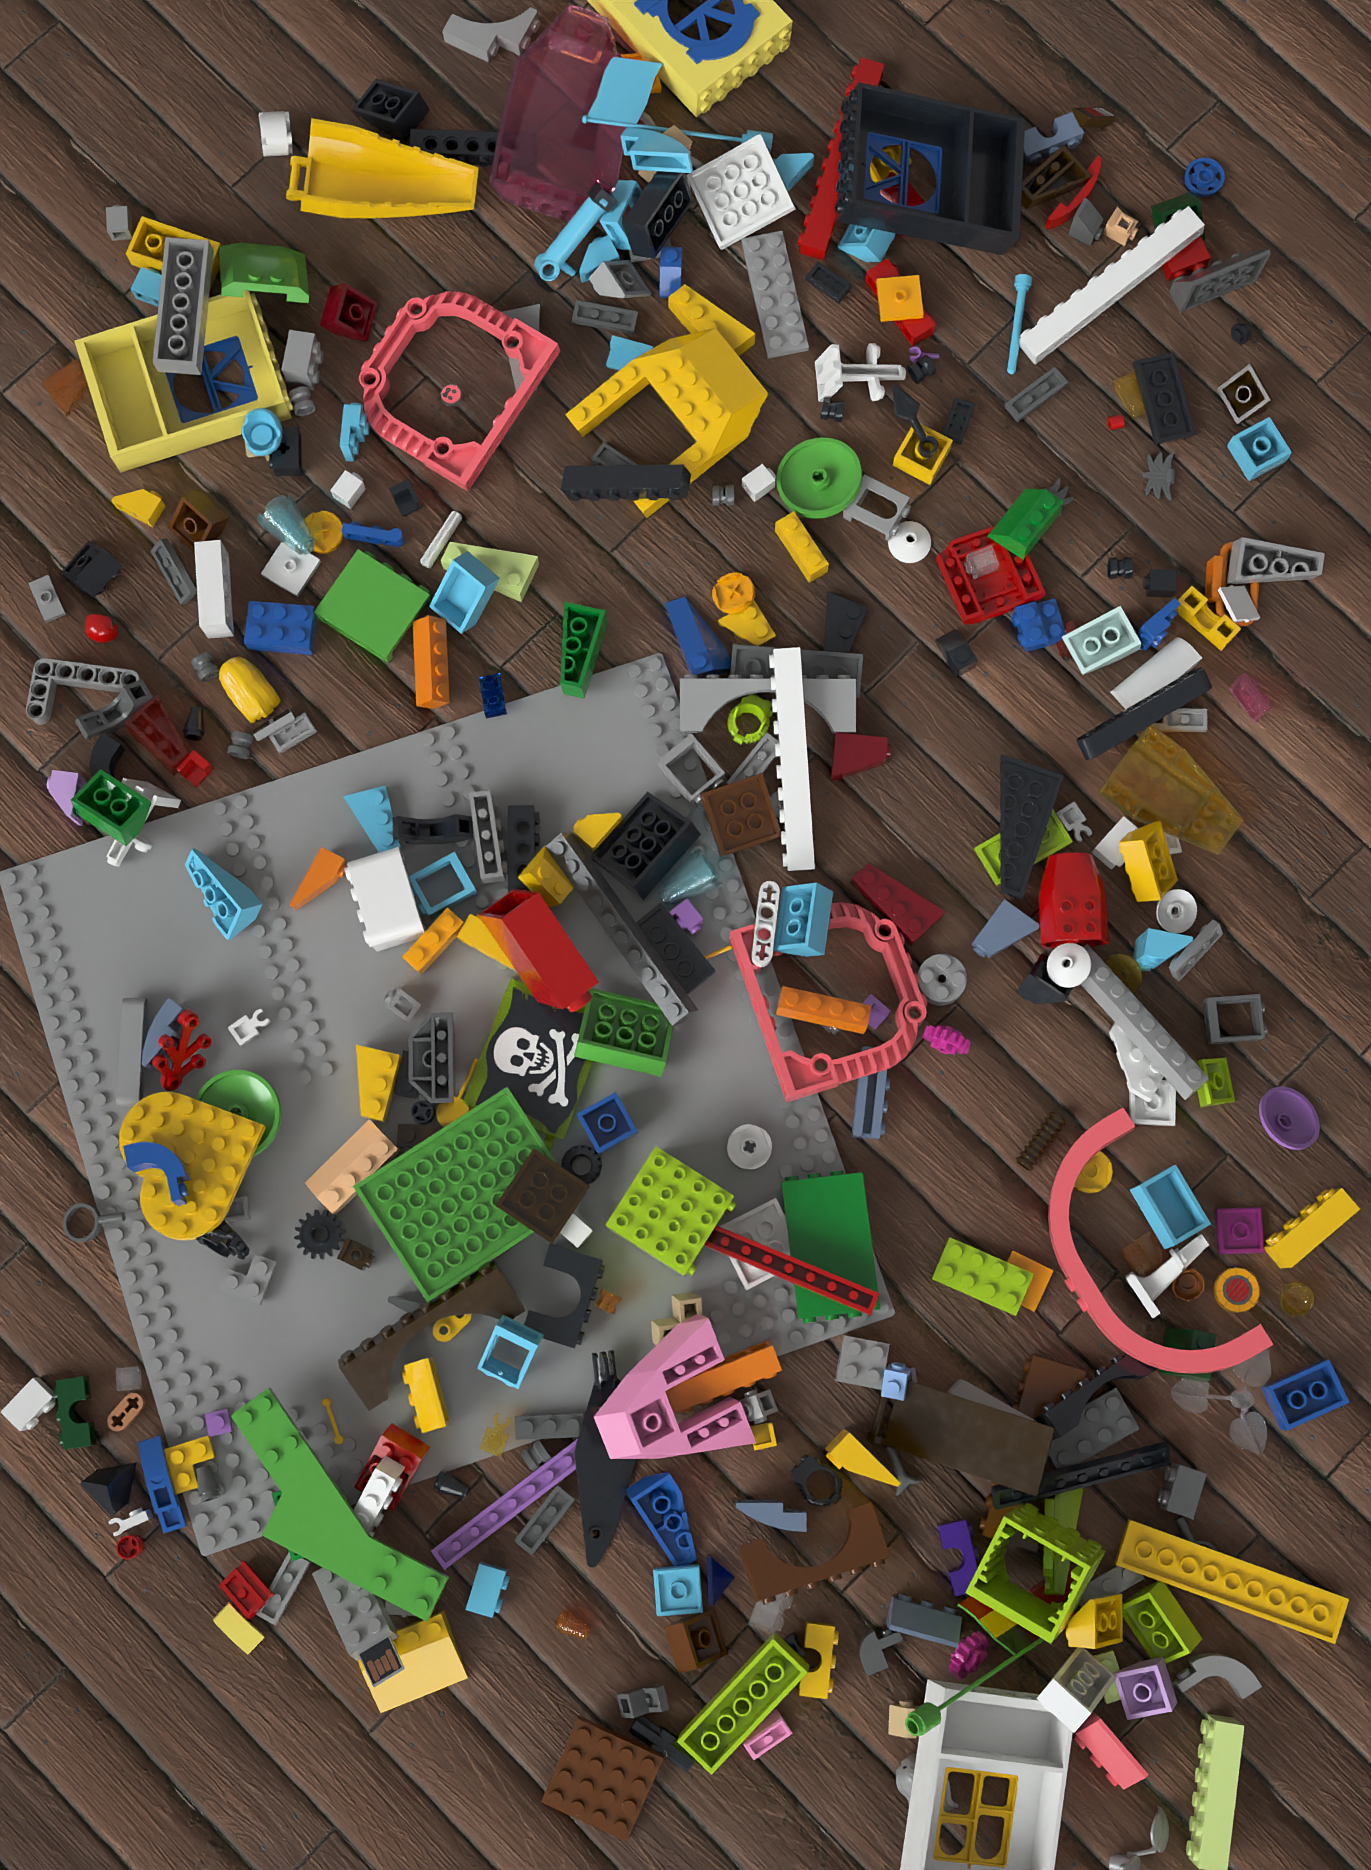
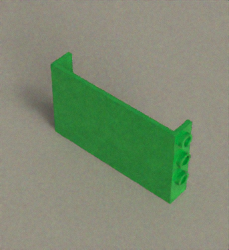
M843 1170L830 1172V1176L821 1177V1173L808 1174V1179L799 1180L798 1176L785 1177V1181L781 1182L790 1256L878 1293L863 1172L844 1174ZM794 1284L798 1312L797 1319H803V1323L817 1322L816 1317L825 1316L826 1320L839 1319V1314L848 1313V1318L862 1316L860 1311ZM879 1296L873 1310L880 1309Z

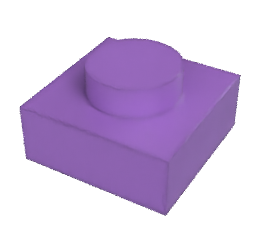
M229 1408L205 1414L209 1437L233 1431Z

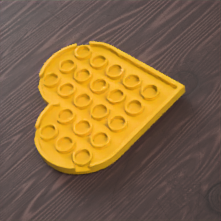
M175 1092L155 1093L137 1102L125 1116L120 1128L119 1147L124 1161L126 1162L123 1146L137 1142L156 1143L177 1155L188 1168L192 1179L183 1182L188 1188L187 1204L177 1206L171 1200L168 1180L163 1170L150 1168L135 1172L144 1178L140 1191V1203L148 1223L162 1235L175 1240H193L196 1237L210 1233L218 1227L230 1209L266 1127L255 1121Z

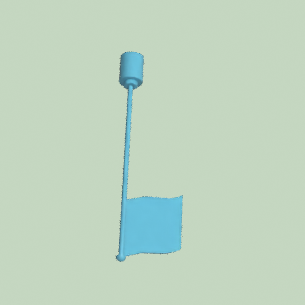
M613 57L604 72L597 98L588 115L582 117V122L584 124L586 122L661 132L668 130L669 128L637 124L647 105L654 79L663 64ZM681 130L685 135L741 142V144L761 134L769 152H771L773 133L747 130L746 134H742V138Z

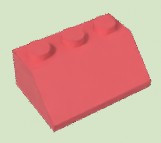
M1093 1711L1074 1732L1077 1736L1073 1739L1083 1750L1086 1747L1092 1753L1090 1759L1098 1768L1103 1766L1108 1771L1105 1776L1114 1787L1119 1784L1124 1790L1149 1775L1102 1719Z

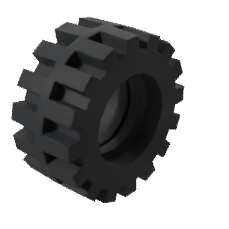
M577 1145L566 1151L562 1158L561 1167L590 1185L600 1176L602 1161L599 1154L593 1148L587 1145ZM585 1156L591 1161V1169L587 1174L578 1175L573 1171L572 1163L575 1158Z

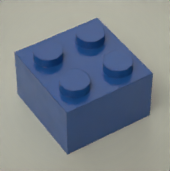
M616 1092L576 1114L599 1155L638 1134L635 1125Z

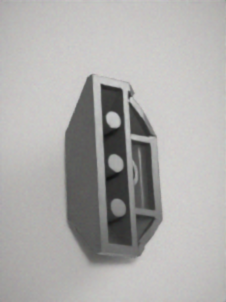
M453 1012L429 1013L408 1037L409 1083L430 1103H454L455 1032Z

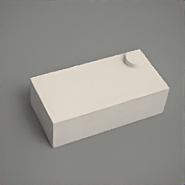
M221 540L194 542L199 626L208 639L234 636L229 553Z
M1077 1647L1037 1697V1700L1041 1702L1044 1709L1052 1712L1072 1732H1075L1092 1713L1117 1677L1085 1648Z

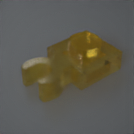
M496 1413L493 1418L494 1429L487 1427L479 1449L501 1457L509 1434L503 1431L510 1425L511 1417L507 1418L505 1424H500L498 1422L500 1413Z

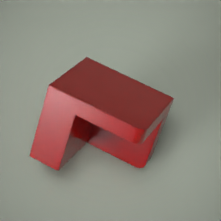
M195 750L176 768L195 787H198L214 769Z

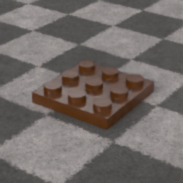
M762 773L700 794L720 857L781 836V830Z

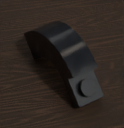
M104 733L101 734L93 747L90 757V772L93 777L101 769L115 778V766L126 749Z
M454 814L437 819H416L401 816L392 818L393 840L405 841L406 844H447L473 838L472 816Z

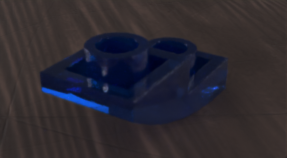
M497 673L479 677L486 719L506 715L507 708L501 674Z

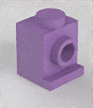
M687 898L669 912L673 918L677 917L675 921L683 931L686 929L694 935L702 928L703 918Z

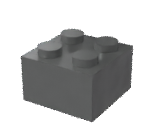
M1170 1462V1466H1166L1163 1473V1479L1165 1480L1163 1489L1160 1488L1156 1496L1157 1507L1194 1519L1207 1474Z

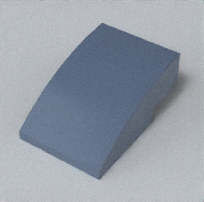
M171 998L166 1000L154 1018L144 1044L142 1065L156 1072L157 1068L152 1064L153 1058L157 1055H163L165 1058L169 1056L159 1046V1038L164 1034L169 1035L174 1040V1047L176 1048L181 1036L178 1031L182 1025L178 1022V1017L186 1009Z
M735 1499L736 1508L761 1523L784 1530L807 1532V1516L804 1509H783L782 1500Z

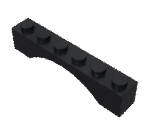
M1120 1353L1110 1360L1112 1362L1111 1365L1108 1367L1103 1365L1093 1372L1095 1374L1094 1377L1091 1379L1086 1377L1076 1384L1078 1386L1077 1389L1074 1391L1068 1389L1059 1395L1060 1401L1057 1403L1051 1401L1041 1408L1043 1412L1037 1418L1042 1424L1054 1427L1055 1431L1052 1440L1058 1439L1079 1425L1081 1414L1087 1401L1104 1383L1114 1379L1128 1378L1139 1380L1150 1375L1158 1368L1147 1365L1128 1354L1123 1355Z

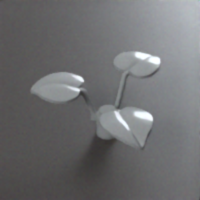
M1157 1806L1158 1812L1151 1826L1150 1835L1153 1846L1150 1849L1136 1852L1127 1851V1855L1113 1853L1109 1861L1110 1870H1140V1855L1155 1853L1157 1850L1162 1853L1165 1850L1169 1838V1824L1167 1816L1160 1806Z

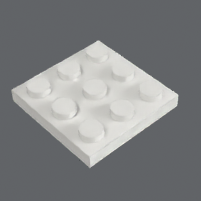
M776 1198L720 1226L790 1256L786 1217ZM729 1257L745 1290L774 1276Z

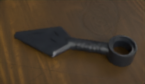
M893 385L895 417L909 421L919 439V454L924 458H932L937 453L938 442L934 437L926 435L916 417L920 403L900 387ZM928 442L933 444L934 449L928 452L922 448V445Z

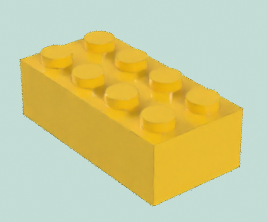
M142 216L126 252L131 265L148 270L152 268L162 275L165 237L209 240L214 251L210 282L211 290L220 268L219 246L221 244Z
M1343 1188L1325 1189L1316 1197L1318 1199L1317 1202L1312 1205L1310 1203L1299 1211L1301 1214L1299 1217L1288 1220L1282 1226L1284 1228L1283 1231L1275 1232L1265 1240L1267 1242L1264 1246L1265 1251L1280 1269L1292 1268L1360 1210Z

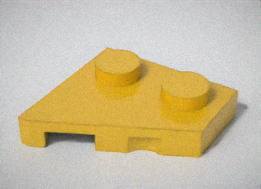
M754 600L746 610L740 613L728 614L718 620L720 626L728 628L739 638L747 640L752 646H763L776 638L774 631Z

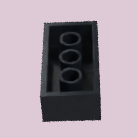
M657 171L624 218L622 224L633 255L655 259L693 203L685 173Z

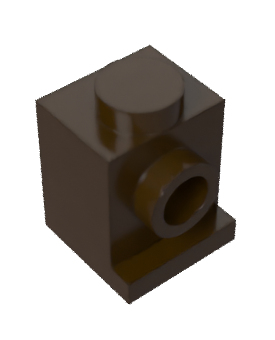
M346 1238L337 1259L364 1271L366 1267H371L375 1256L372 1255L373 1249L350 1238ZM355 1251H359L361 1254L357 1260L353 1258Z

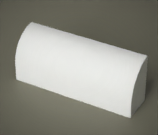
M1176 637L1110 693L1127 709L1188 673L1201 661L1202 657L1188 642Z

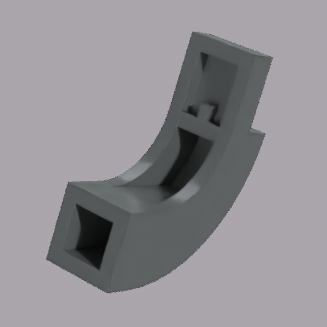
M139 680L123 686L117 698L105 707L77 717L75 722L86 740L102 733L109 735L137 718L149 706L153 696L143 680Z

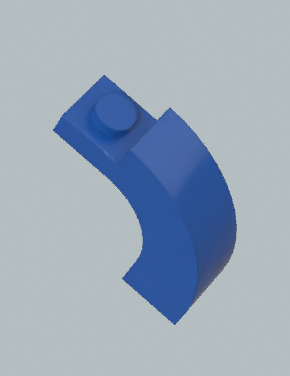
M137 1142L123 1146L128 1169L134 1173L150 1168L163 1170L168 1180L172 1202L177 1206L187 1204L188 1188L183 1182L192 1179L188 1168L177 1155L166 1147L152 1142Z

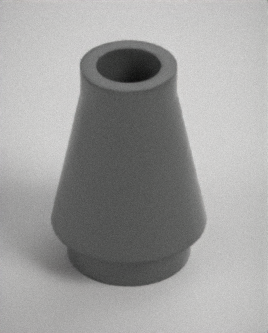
M210 1466L197 1468L198 1497H201L202 1502L219 1498V1491L221 1489L211 1472Z

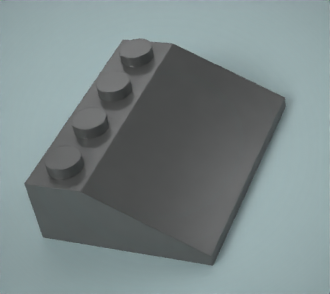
M1270 250L1238 252L1228 260H1218L1211 267L1206 269L1199 268L1187 277L1183 275L1176 278L1169 292L1179 313L1256 282L1271 254Z

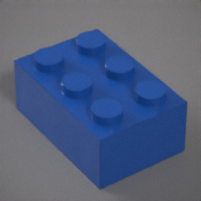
M249 601L244 644L248 650L313 655L317 617L314 613L315 607Z
M1321 1359L1261 1386L1280 1430L1288 1431L1350 1403L1329 1359Z

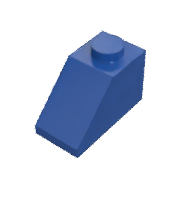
M662 247L659 297L668 298L681 287L682 247Z

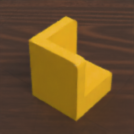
M772 1422L750 1426L756 1443H753L754 1451L777 1446Z

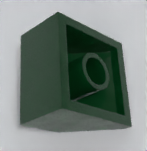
M1189 192L1152 205L1154 228L1156 229L1162 223L1166 224L1178 210L1181 209L1183 211L1188 206L1203 222L1201 200ZM1203 231V234L1200 236L1202 240H1205V232Z
M1165 1328L1163 1346L1179 1350L1215 1347L1217 1334L1192 1329ZM1159 1369L1161 1374L1203 1383L1209 1381L1211 1377V1372L1189 1374Z

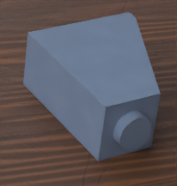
M1004 899L971 945L978 955L990 958L1035 933L1040 924Z

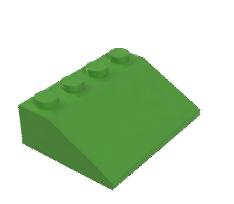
M589 989L592 999L585 1006L574 1057L661 1077L667 1060L673 1026L657 1003L599 989Z

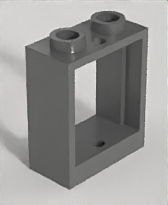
M1260 994L1213 997L1202 1001L1207 1045L1254 1042L1265 1039L1267 1024L1263 1022L1262 1015L1265 1012L1264 1000H1261ZM1250 1003L1253 1035L1220 1037L1216 1005Z

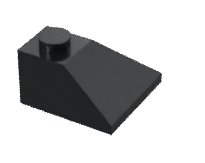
M1043 953L1034 963L1018 988L1017 993L1025 1000L1034 1004L1065 1002L1073 987L1059 986L1050 978L1047 971L1049 957Z

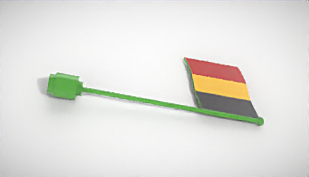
M972 1596L959 1603L957 1606L970 1614L995 1641L1012 1653L1013 1656L938 1707L930 1702H926L909 1713L905 1720V1726L909 1733L913 1736H922L941 1723V1710L1039 1645L1044 1639Z

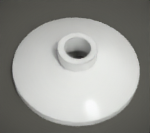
M906 521L900 523L897 534L895 536L892 535L888 541L890 552L901 562L915 563L922 560L928 554L931 547L929 532L917 522ZM913 537L914 541L908 542L906 538Z
M1181 889L1168 891L1159 900L1156 909V916L1160 926L1171 933H1182L1188 930L1194 923L1197 915L1195 899L1190 893Z
M1065 943L1056 947L1049 955L1047 971L1050 978L1059 986L1075 987L1083 983L1089 976L1091 958L1082 946L1074 943ZM1070 960V966L1065 968L1064 962Z

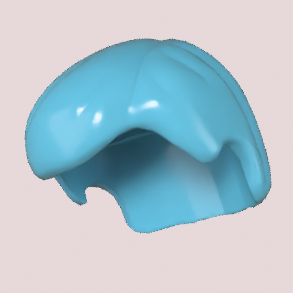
M256 408L249 411L245 416V422L242 426V435L248 450L257 456L269 455L277 450L283 433L279 418L274 412L266 408Z

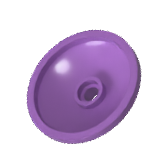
M1280 1086L1270 1089L1262 1096L1259 1104L1260 1119L1264 1129L1274 1141L1288 1149L1302 1150L1308 1148L1317 1140L1320 1131L1319 1118L1313 1105L1304 1095L1292 1088Z

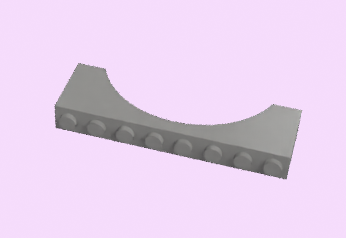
M684 675V678H680V733H702L709 720L718 710L739 697L761 692L776 693L775 690H771V679H763V675H750V679H741V675H728V679H719V675H706V679H697V675ZM802 675L804 703L819 713L829 726L832 734H836V732L854 734L856 732V679H851L850 675H838V679H829V675H816V679H807V675Z

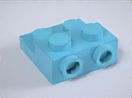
M360 403L344 404L340 447L345 460L351 462L355 461V454H359V442H365V436L369 435L370 431L367 414L363 412V405Z

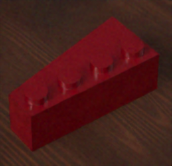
M869 863L850 882L885 919L894 922L898 932L902 933L904 939L911 946L945 914L944 910Z

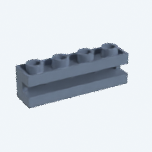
M862 1046L861 1052L871 1049V1047ZM887 1070L858 1078L851 1137L879 1140L880 1135H884L886 1122H882V1114L887 1113L888 1100L884 1099L885 1091H889L890 1078L886 1077Z

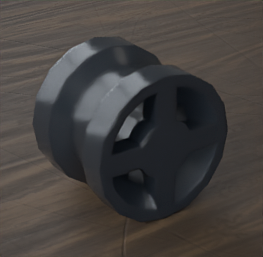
M420 1100L413 1104L411 1115L418 1123L427 1124L434 1119L435 1109L429 1102Z

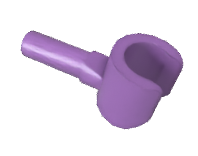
M915 346L910 348V353L918 354L917 356H910L912 362L917 363L924 355H928L931 359H939L938 353L921 352L920 348Z

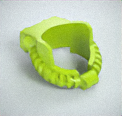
M749 694L747 697H743L741 703L731 710L727 725L731 736H734L733 741L742 745L743 742L748 744V742H756L763 738L768 731L769 718L773 714L772 704L769 700H763L757 694ZM742 713H752L759 718L761 726L757 732L746 734L744 737L738 734L739 729L736 726L735 719L741 716Z

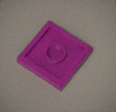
M1261 1207L1215 1209L1218 1254L1265 1253Z

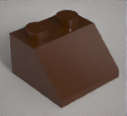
M196 490L181 497L167 528L195 553L194 542L215 540L223 532L229 516L200 490Z
M714 1609L680 1619L664 1627L678 1673L699 1669L728 1654Z

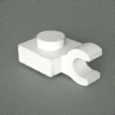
M141 1507L130 1512V1518L126 1520L120 1517L111 1519L108 1522L109 1525L115 1522L120 1525V1529L114 1532L113 1535H121L127 1529L153 1518L151 1510L143 1511Z

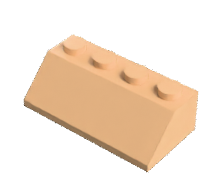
M369 1119L305 1184L332 1214L337 1215L357 1195L353 1186L390 1163L401 1150Z

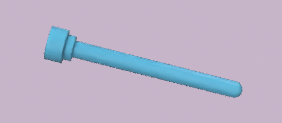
M1026 274L1015 276L1014 286L1018 293L1007 368L1009 374H1014L1016 371L1025 297L1032 284V277Z

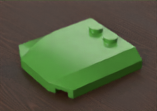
M235 243L219 246L221 296L243 297L244 290L284 293L287 294V301L309 302L305 254L283 246Z

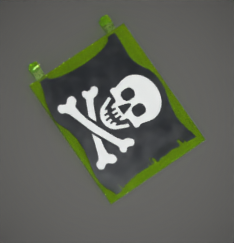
M510 978L463 1104L471 1106L470 1111L508 1087L534 1129L546 1134L543 1143L551 1151L555 1137L564 1140L593 1064L591 1060L574 1057L585 1006L577 1011L570 1012L567 1007L560 1009L539 1003L525 983Z

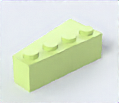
M449 542L441 559L443 569L448 570L453 559L468 551L500 578L494 591L522 602L539 566L538 556Z

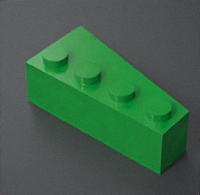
M564 602L560 684L565 695L585 698L608 625L606 610Z

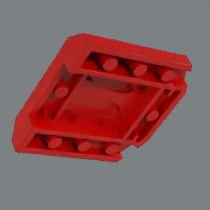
M995 526L952 540L947 545V548L936 556V562L963 624L973 625L1013 611L1017 606L1036 602L1045 596V590L1029 555L1023 560L988 537V534Z

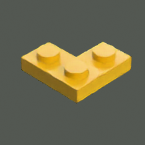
M209 1435L164 1449L175 1493L179 1494L198 1488L194 1464L216 1458Z

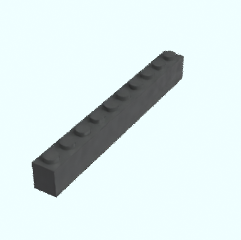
M572 832L560 833L545 847L672 1026L683 1023L696 1013L698 1008Z

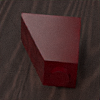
M836 732L831 780H838L885 764L886 758L891 756L892 745L888 744V738Z

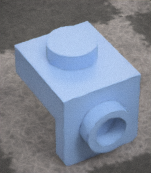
M898 1362L889 1364L884 1370L881 1396L904 1401L911 1368H907L905 1364Z

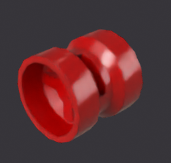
M129 1534L120 1538L116 1545V1551L123 1559H132L140 1555L144 1549V1541L137 1534Z

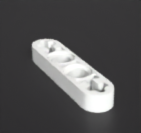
M766 881L761 885L758 896L751 958L753 963L759 967L767 966L773 955L780 889L772 881ZM767 888H772V892H775L772 893L770 902H766L767 893L763 892ZM769 908L772 910L773 916L766 919L762 917L761 910ZM766 929L770 932L771 937L763 940L758 936V932ZM761 945L765 946L764 955L768 956L764 958V961L759 960V956H756L760 953Z

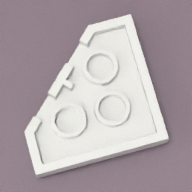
M1114 1022L1109 1034L1111 1040H1114L1121 1069L1124 1070L1127 1078L1128 1089L1140 1098L1150 1102L1164 1076Z

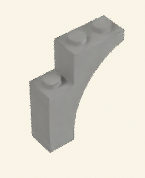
M530 7L521 15L499 23H478L452 14L443 29L444 41L486 62H489L491 57L497 54L499 46L520 56L522 51L528 48L533 32H537L540 26L538 10Z

